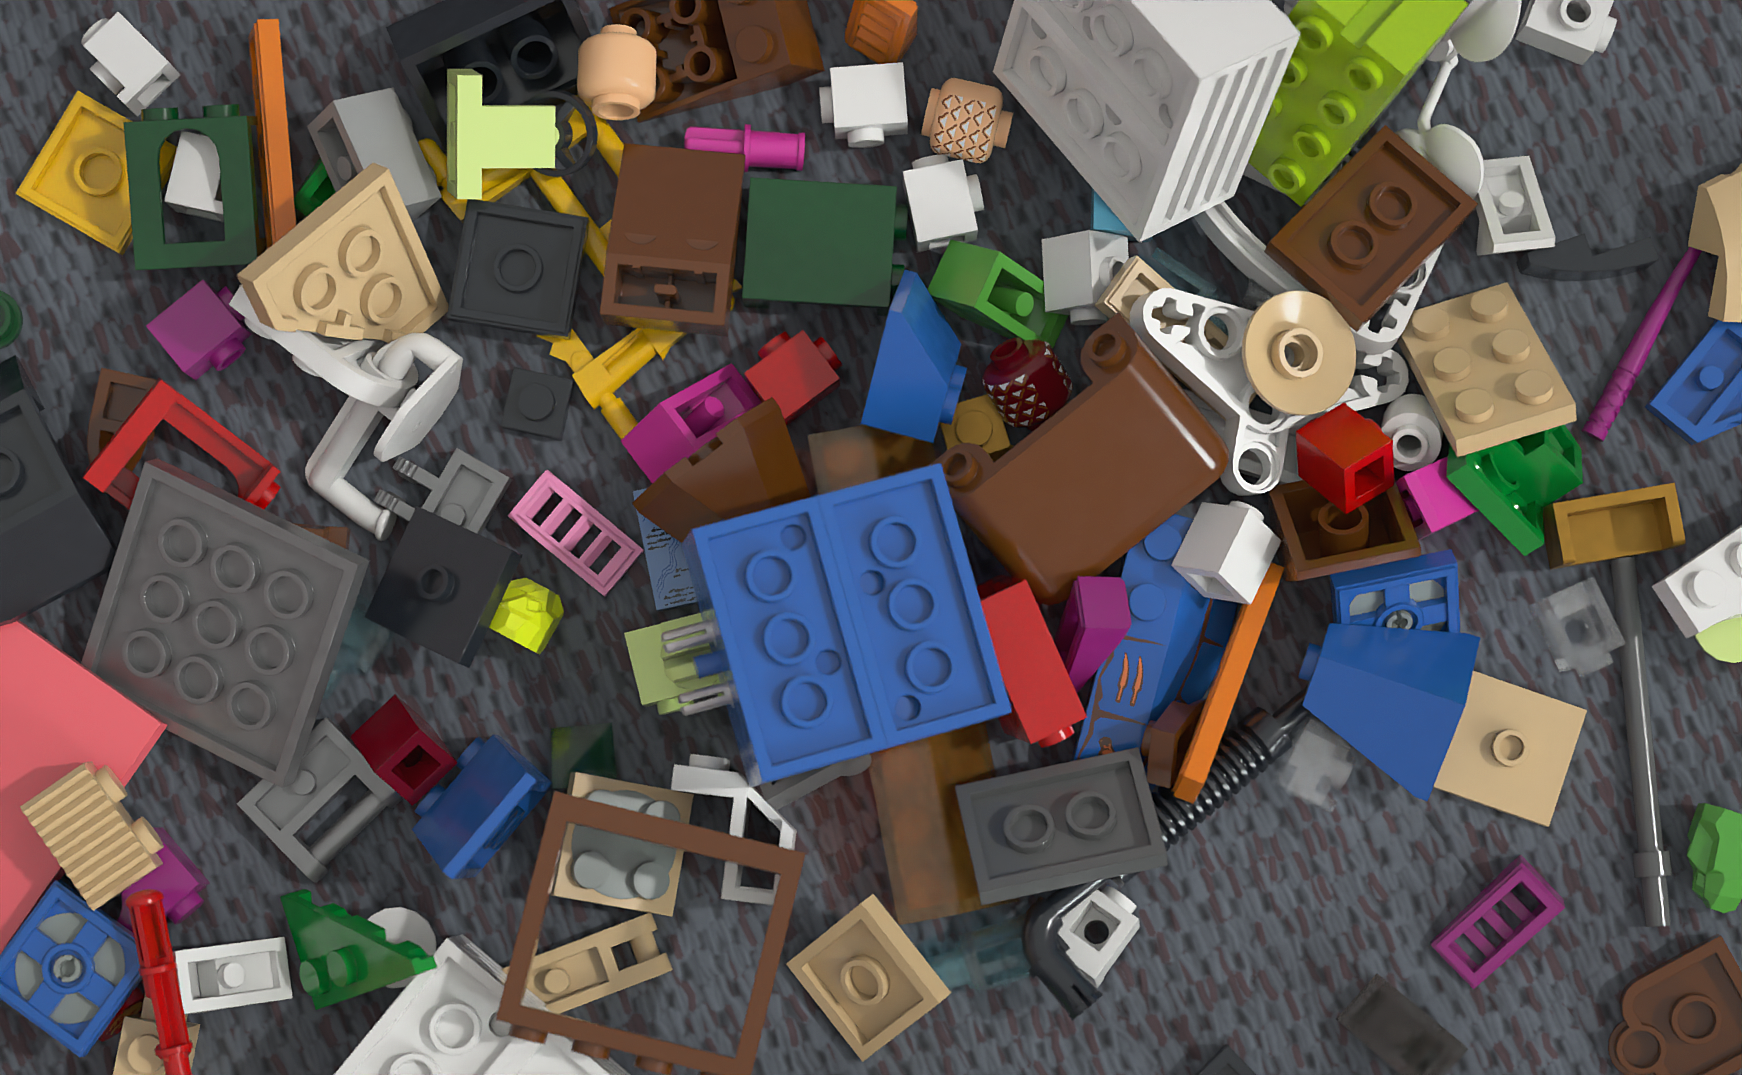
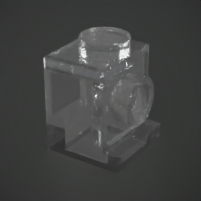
M1594 576L1527 606L1540 629L1559 672L1575 668L1579 677L1590 674L1613 663L1609 651L1626 644ZM1570 620L1579 621L1585 629L1584 638L1579 643L1571 642L1564 630Z
M1311 717L1306 718L1301 722L1291 741L1292 747L1285 753L1270 784L1322 812L1332 813L1338 801L1328 797L1327 794L1331 787L1337 790L1343 787L1354 767L1356 758L1348 754L1352 745L1325 723Z

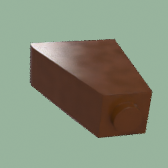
M773 397L734 419L716 433L717 437L703 445L689 458L684 457L665 471L632 504L641 515L680 543H683L692 529L811 498L781 409Z

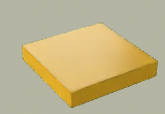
M77 91L15 194L123 256L133 239L123 122L132 121L82 92ZM166 140L161 147L159 159L161 189L164 188L170 178L177 147Z

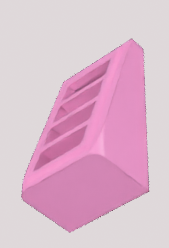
M546 470L508 515L511 520L604 597L608 595L644 551L549 470ZM556 493L562 498V501L539 527L532 519L550 497ZM576 509L582 516L560 543L557 542L551 535L572 510ZM595 525L602 532L578 559L571 551L588 530ZM613 540L621 548L597 575L590 569V566Z

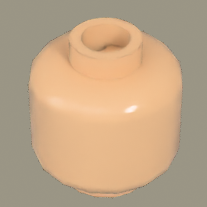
M619 24L604 26L600 29V34L587 38L579 47L578 97L587 106L592 108V113L600 118L628 120L637 117L640 114V109L646 108L655 99V47L647 39L636 35V30L630 26Z

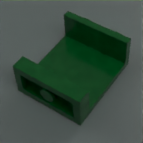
M750 177L742 293L744 307L769 309V302L877 308V315L888 316L890 300L894 299L904 273L903 264H893L894 240L906 241L908 205L896 204L897 186Z

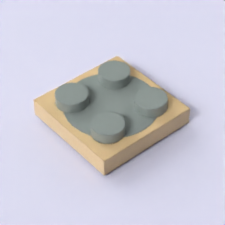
M578 772L570 773L567 790L568 795L689 824L694 794ZM568 823L550 895L658 915L673 916L684 851Z

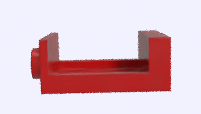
M160 377L83 472V478L102 493L105 491L130 510L140 478L126 468L125 465L159 422L164 419L231 471L238 485L239 498L265 509L281 488L279 484L273 481L281 472L274 464Z

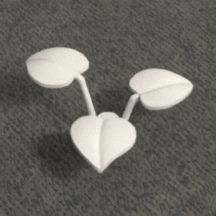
M1284 0V12L1287 16L1299 0ZM1522 0L1472 1L1427 58V60L1434 62L1440 61L1441 66L1417 120L1418 130L1404 128L1395 133L1473 200L1480 191L1484 179V163L1480 149L1475 141L1461 129L1448 124H1440L1431 128L1430 120L1451 70L1458 64L1457 54L1459 53L1463 58L1473 62L1489 61L1499 56L1511 43L1515 34Z

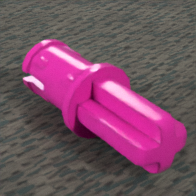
M745 124L744 130L691 126L685 132L684 149L746 154L745 173H748V167L785 168L803 171L805 133L791 134L751 130V124Z

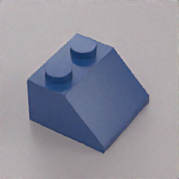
M904 270L890 306L861 424L933 443L939 423L952 424L967 367L956 365L961 343L916 272Z

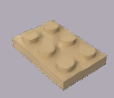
M1508 282L1412 312L1397 342L1457 457L1576 421V403Z

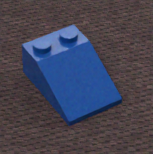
M495 734L487 742L481 737H477L458 758L456 766L462 771L447 789L437 784L415 809V813L421 819L412 828L413 832L440 869L451 879L476 877L555 784L502 737Z

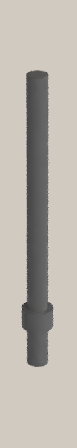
M1635 557L1611 559L1610 564L1638 853H1632L1634 877L1641 878L1645 926H1670L1666 876L1672 875L1670 851L1663 850Z

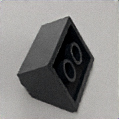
M443 0L386 27L398 58L446 154L447 69H473L482 75V105H524L533 96L552 90H562L578 95V50L580 45L587 38L591 37L576 0ZM549 97L540 101L537 105L556 106L565 102V100Z

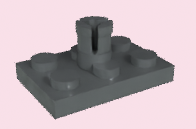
M1138 747L955 786L981 905L1168 866L1167 851Z

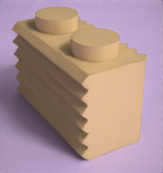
M89 761L75 768L20 806V808L35 828L37 834L43 839L44 844L57 859L59 865L64 869L66 875L79 890L81 896L86 900L88 906L94 911L161 866L163 862L156 852L162 849L164 845L156 831L144 817L133 821L120 801L128 795L115 773L107 765L98 770L93 762Z

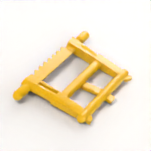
M576 108L568 121L573 131L572 142L568 149L587 136L585 122ZM593 114L598 132L596 148L619 178L624 144L609 123H607L606 119ZM424 138L418 144L426 162L435 173L437 185L443 187V190L440 191L441 198L463 223L467 199H456L447 191V157L434 140ZM482 168V199L476 200L496 202L525 180L532 177L556 212L588 217L590 224L585 252L604 277L606 251L612 219L599 229L562 177L543 175L533 168ZM735 279L733 281L732 293L743 288ZM733 294L731 301V310L734 308L735 298ZM637 328L595 359L573 329L571 330L570 340L537 335L536 337L553 343L549 355L567 362L573 370L574 374L572 376L586 400L594 410L600 405L602 415L620 440H622L638 422L622 399L616 398L613 393L656 354H659L662 360H664L669 349L687 333Z

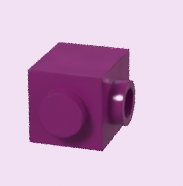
M201 280L146 325L181 370L194 380H197L213 366L217 371H221L233 364L246 350L242 342L252 335L241 322L245 317L229 305L234 297L233 292L227 286H224L217 292L204 280Z

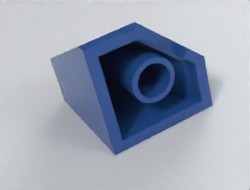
M1329 623L1322 645L1309 643L1300 668L1298 678L1309 681L1302 706L1413 796L1428 801L1466 706L1480 637L1467 633Z

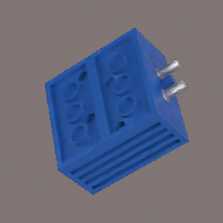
M941 463L695 528L690 531L683 541L682 548L703 621L662 632L661 642L702 631L705 632L702 635L663 645L664 650L669 654L709 643L710 653L693 657L694 668L698 679L718 674L719 684L680 694L678 703L682 704L722 693L720 697L684 706L680 710L683 715L687 716L719 706H727L749 788L985 722L1012 712Z

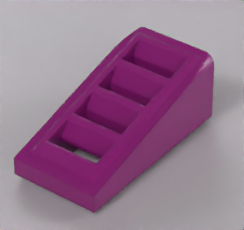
M1078 576L1077 580L1073 583L1054 638V643L1076 693L1079 692L1115 650L1130 629L1132 622L1126 586L1121 578Z
M1520 854L1430 942V945L1474 990L1565 908L1564 900ZM1518 883H1521L1540 903L1532 912L1511 891ZM1502 900L1522 921L1515 929L1493 908L1498 901ZM1483 917L1504 939L1497 947L1474 925L1479 918ZM1463 933L1486 956L1479 965L1455 942Z

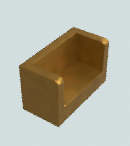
M1675 483L1557 502L1543 508L1544 540L1550 570L1669 550L1684 545L1686 542Z

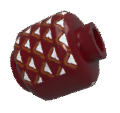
M1016 337L1004 341L992 351L990 355L992 361L984 371L982 382L989 398L1008 425L1016 428L1026 427L1028 430L1034 431L1067 404L1073 390V384L1049 343L1038 339L1023 341L1021 338Z

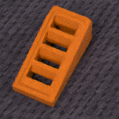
M854 0L845 30V43L878 64L899 63L917 35V3L913 0Z

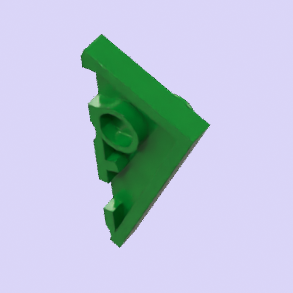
M307 889L280 897L301 962L299 969L300 980L306 993L312 997L316 1010L437 968L434 956L425 953L422 947L409 940L397 944L386 941L385 928L359 915L351 916L343 907L335 903L319 907L312 903L311 891Z

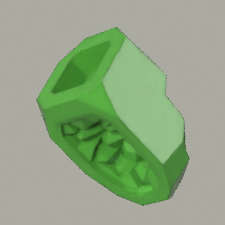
M1698 803L1687 834L1690 844L1686 856L1693 869L1692 891L1703 901L1706 908L1721 913L1734 911L1742 899V814L1711 804Z

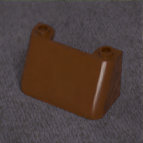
M1120 312L1094 331L1085 341L1081 350V365L1093 383L1012 449L994 462L992 457L979 445L963 443L947 450L929 465L941 463L954 511L1012 577L1027 580L1035 601L1040 604L1054 605L1068 599L1073 583L1077 580L1078 576L1096 577L1213 484L1224 473L1229 462V450L1225 441Z

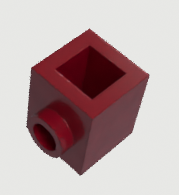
M396 694L350 736L373 772L412 806L458 763L435 730Z

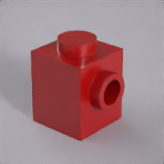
M804 330L792 338L785 331L770 340L758 351L757 354L762 360L744 373L746 382L762 403L773 397L781 409L787 426L840 387V378L835 371L843 365L822 337L812 342Z
M1344 402L1322 416L1312 419L1296 431L1298 476L1345 514L1350 513L1394 486L1393 440L1383 433L1377 423L1369 418H1363Z

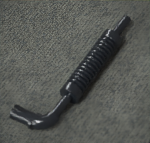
M1308 685L1272 715L1265 709L1256 707L1237 723L1238 728L1231 727L1228 730V735H1222L1205 783L1194 804L1173 796L1174 792L1172 789L1175 782L1171 788L1159 786L1158 793H1151L1166 851L1170 849V844L1175 845L1178 843L1179 837L1184 838L1188 834V830H1194L1197 822L1202 823L1206 819V815L1211 816L1215 812V808L1219 809L1222 807L1224 801L1228 802L1233 797V794H1238L1242 787L1249 785L1250 779L1255 780L1259 776V772L1263 773L1266 771L1268 765H1272L1290 750L1292 743L1287 734L1312 714L1302 706ZM1140 872L1057 889L1046 899L1039 896L1026 912L1021 928L1023 954L1031 967L1027 972L1033 979L1038 977L1069 1014L1068 1017L1072 1021L1099 1000L1103 994L1099 990L1097 991L1066 953L1070 947L1059 935V930L1063 926L1062 918L1109 879L1122 888Z

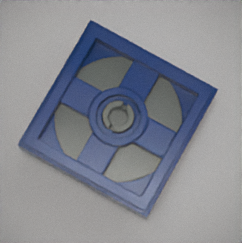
M1452 549L1330 574L1333 623L1460 633L1458 564Z
M55 880L0 954V999L80 1058L84 1057L142 980V975H139L138 971L140 964L134 933L100 908L93 911L80 893L62 880Z

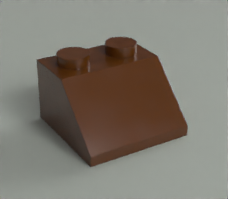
M1395 479L1394 486L1348 514L1342 512L1304 480L1276 485L1272 490L1268 491L1270 529L1281 540L1276 555L1280 566L1285 567L1283 571L1285 581H1300L1421 556V545Z

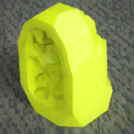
M528 578L512 580L489 628L540 655L546 648L563 616L564 610L560 597Z

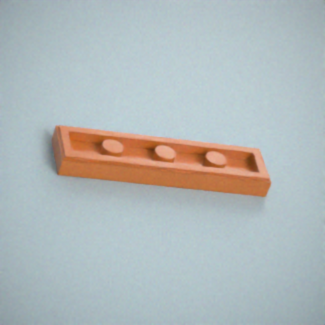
M257 19L248 37L255 116L258 117L256 133L266 250L296 226L279 19Z
M1271 562L1251 605L1242 603L1173 786L1174 797L1194 804L1205 783L1285 567Z

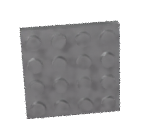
M158 458L146 461L81 664L168 725L166 730L283 788L293 783L297 775L369 560Z

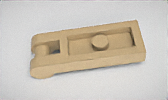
M647 913L534 956L527 989L547 1004L545 1007L551 1012L560 1014L657 977L673 969L667 953L660 954L652 933V931L657 930V926L652 913ZM629 941L637 964L620 970L612 947ZM507 966V967H505V968H503V969H501V970H502L504 973L507 974V973H508V970H509V966Z

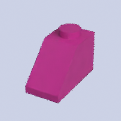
M731 363L660 402L620 441L640 469L654 483L665 471L684 457L689 458L699 448L717 437L716 433L762 402Z
M1448 457L1411 472L1396 481L1418 540L1479 511L1446 477Z

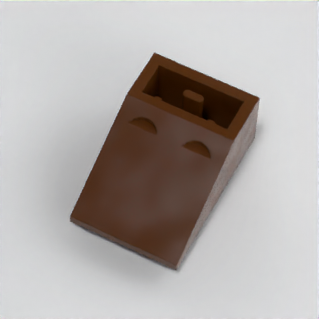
M629 0L609 8L613 25L619 24L634 28L636 35L647 39L656 49L655 99L646 108L640 109V114L637 116L638 123L781 88L825 71L807 0Z
M624 143L606 251L600 315L606 325L728 337L746 154Z

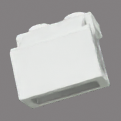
M690 754L689 766L674 764L671 790L734 798L729 834L747 838L752 801L781 831L779 847L795 849L797 830L764 799L755 787L749 788L748 781L742 774L729 771L730 760ZM729 862L725 863L721 899L773 905L780 875L775 874L773 890L740 886L743 866Z

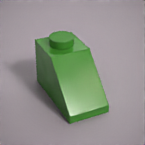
M950 240L927 289L935 301L962 318L1006 338L1019 337L1023 341L1038 339L1049 343L1052 348L1068 317L1065 314L1045 312L1043 280L1000 251L955 240Z

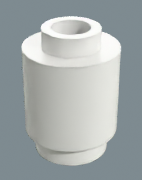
M1407 394L1392 401L1385 410L1381 430L1393 440L1394 467L1404 471H1416L1433 463L1440 452L1443 429L1426 396Z

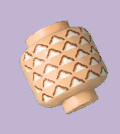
M950 78L942 85L941 90L931 89L921 135L930 137L931 149L939 155L945 154L952 158L983 163L990 157L993 146L1006 147L1013 112L1002 110L1003 95L998 88L958 78Z

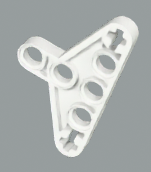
M1162 288L1141 295L1131 308L1130 326L1155 356L1226 418L1223 440L1229 450V462L1220 478L1226 488L1238 496L1265 493L1272 490L1279 482L1283 470L1290 428L1305 425L1312 419L1322 416L1343 402L1354 411L1391 402L1405 392L1409 382L1408 368L1404 359L1397 352L1390 349L1382 354L1371 355L1356 349L1355 368L1362 370L1377 366V373L1387 376L1386 385L1377 387V380L1364 375L1353 376L1345 394L1330 408L1311 415L1297 416L1283 413L1272 407L1270 420L1266 424H1260L1253 419L1249 411V399L1255 390L1248 380L1242 359L1244 331L1255 311L1172 288ZM1162 307L1163 315L1176 320L1188 318L1186 326L1173 325L1160 329V321L1152 318V309ZM1210 316L1222 319L1227 326L1228 341L1222 350L1211 347L1205 338L1204 326ZM1185 338L1187 344L1182 343L1181 340ZM1285 345V358L1288 364L1292 366L1294 363V353L1290 347ZM1246 450L1254 452L1262 463L1261 477L1254 485L1246 482L1238 470L1240 456Z

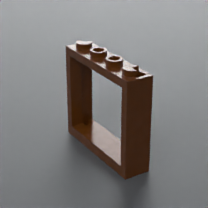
M554 791L496 1020L510 1023L508 1036L539 1044H546L548 1033L573 1039L572 1052L608 1060L611 1049L636 1054L634 1067L660 1074L671 1075L673 1066L676 1064L699 1070L698 1075H751L806 853ZM568 823L780 875L736 1057L522 1005Z

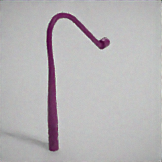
M1689 247L1667 279L1617 364V369L1613 371L1612 378L1607 382L1603 394H1601L1594 406L1595 409L1592 410L1588 417L1589 421H1586L1581 430L1583 433L1600 442L1605 440L1608 430L1612 427V422H1614L1621 410L1620 407L1626 401L1629 390H1632L1636 382L1635 379L1638 378L1658 333L1702 250Z

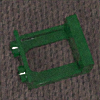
M239 104L202 106L203 118L179 119L178 107L141 109L142 121L123 122L135 270L245 265L252 263L266 251V238L259 237L251 130L252 125H258L257 116H240ZM183 129L199 130L207 135L216 146L220 166L225 240L166 243L159 159L160 150L165 140L176 131Z

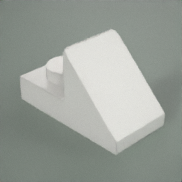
M1520 156L1483 160L1484 179L1482 187L1474 199L1478 203L1476 211L1479 217L1477 256L1554 247L1555 235L1530 157Z
M285 937L172 952L174 960L177 961L176 973L185 1015L293 998Z

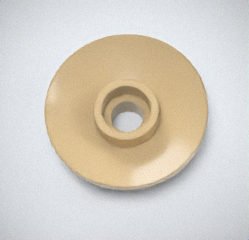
M1288 291L1269 298L1252 314L1243 335L1242 359L1248 380L1263 401L1283 413L1304 416L1319 413L1330 408L1345 394L1355 372L1356 346L1349 324L1330 301L1307 291ZM1285 345L1290 347L1294 353V363L1292 366L1288 364L1285 358Z

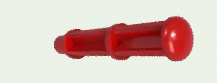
M156 889L140 890L129 895L125 905L129 908L140 964L138 968L139 975H142L146 997L152 1000L160 1041L156 1048H154L155 1056H158L163 1061L165 1075H192L188 1056L192 1052L193 1043L192 1040H189L176 973L177 961L173 958L162 902L164 895Z

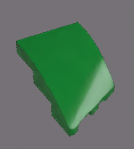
M1565 424L1460 457L1456 456L1450 444L1446 477L1523 556H1526L1544 545L1543 508L1583 483L1581 447Z

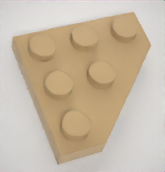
M374 162L237 274L260 323L280 331L296 332V330L317 332L329 337L354 340L367 338L391 343L397 338L410 333H424L446 314L449 309L448 302L390 170Z

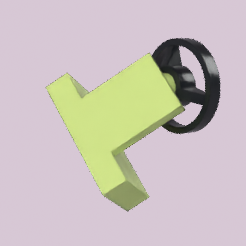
M447 69V191L456 199H482V168H533L543 175L561 177L581 170L591 160L597 146V125L589 107L576 95L562 90H552L533 96L524 105H482V75L473 69ZM549 97L560 98L566 101L556 115L554 105L537 104ZM575 108L581 114L587 131L585 150L576 163L568 149L573 138L572 127L568 121ZM555 157L566 169H554Z

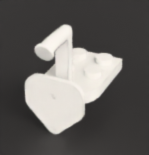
M240 285L229 305L245 317L246 325L256 334L267 339H274L292 353L293 361L303 371L313 376L322 377L337 389L350 395L310 457L305 468V477L315 492L353 522L374 533L378 541H385L392 532L397 514L377 505L343 478L384 415L391 422L374 449V456L381 462H385L417 446L442 416L455 396L459 387L463 358L442 341L427 333H410L397 338L391 343H387L382 340L367 338L354 340L329 337L317 332L296 330V332L275 330L260 323L242 285ZM416 358L434 371L417 390L414 388L418 381V372L414 365Z

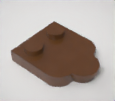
M1715 934L1637 976L1624 987L1620 997V1012L1623 1020L1615 1026L1608 1041L1610 1059L1624 1075H1730L1742 1068V971L1721 935Z

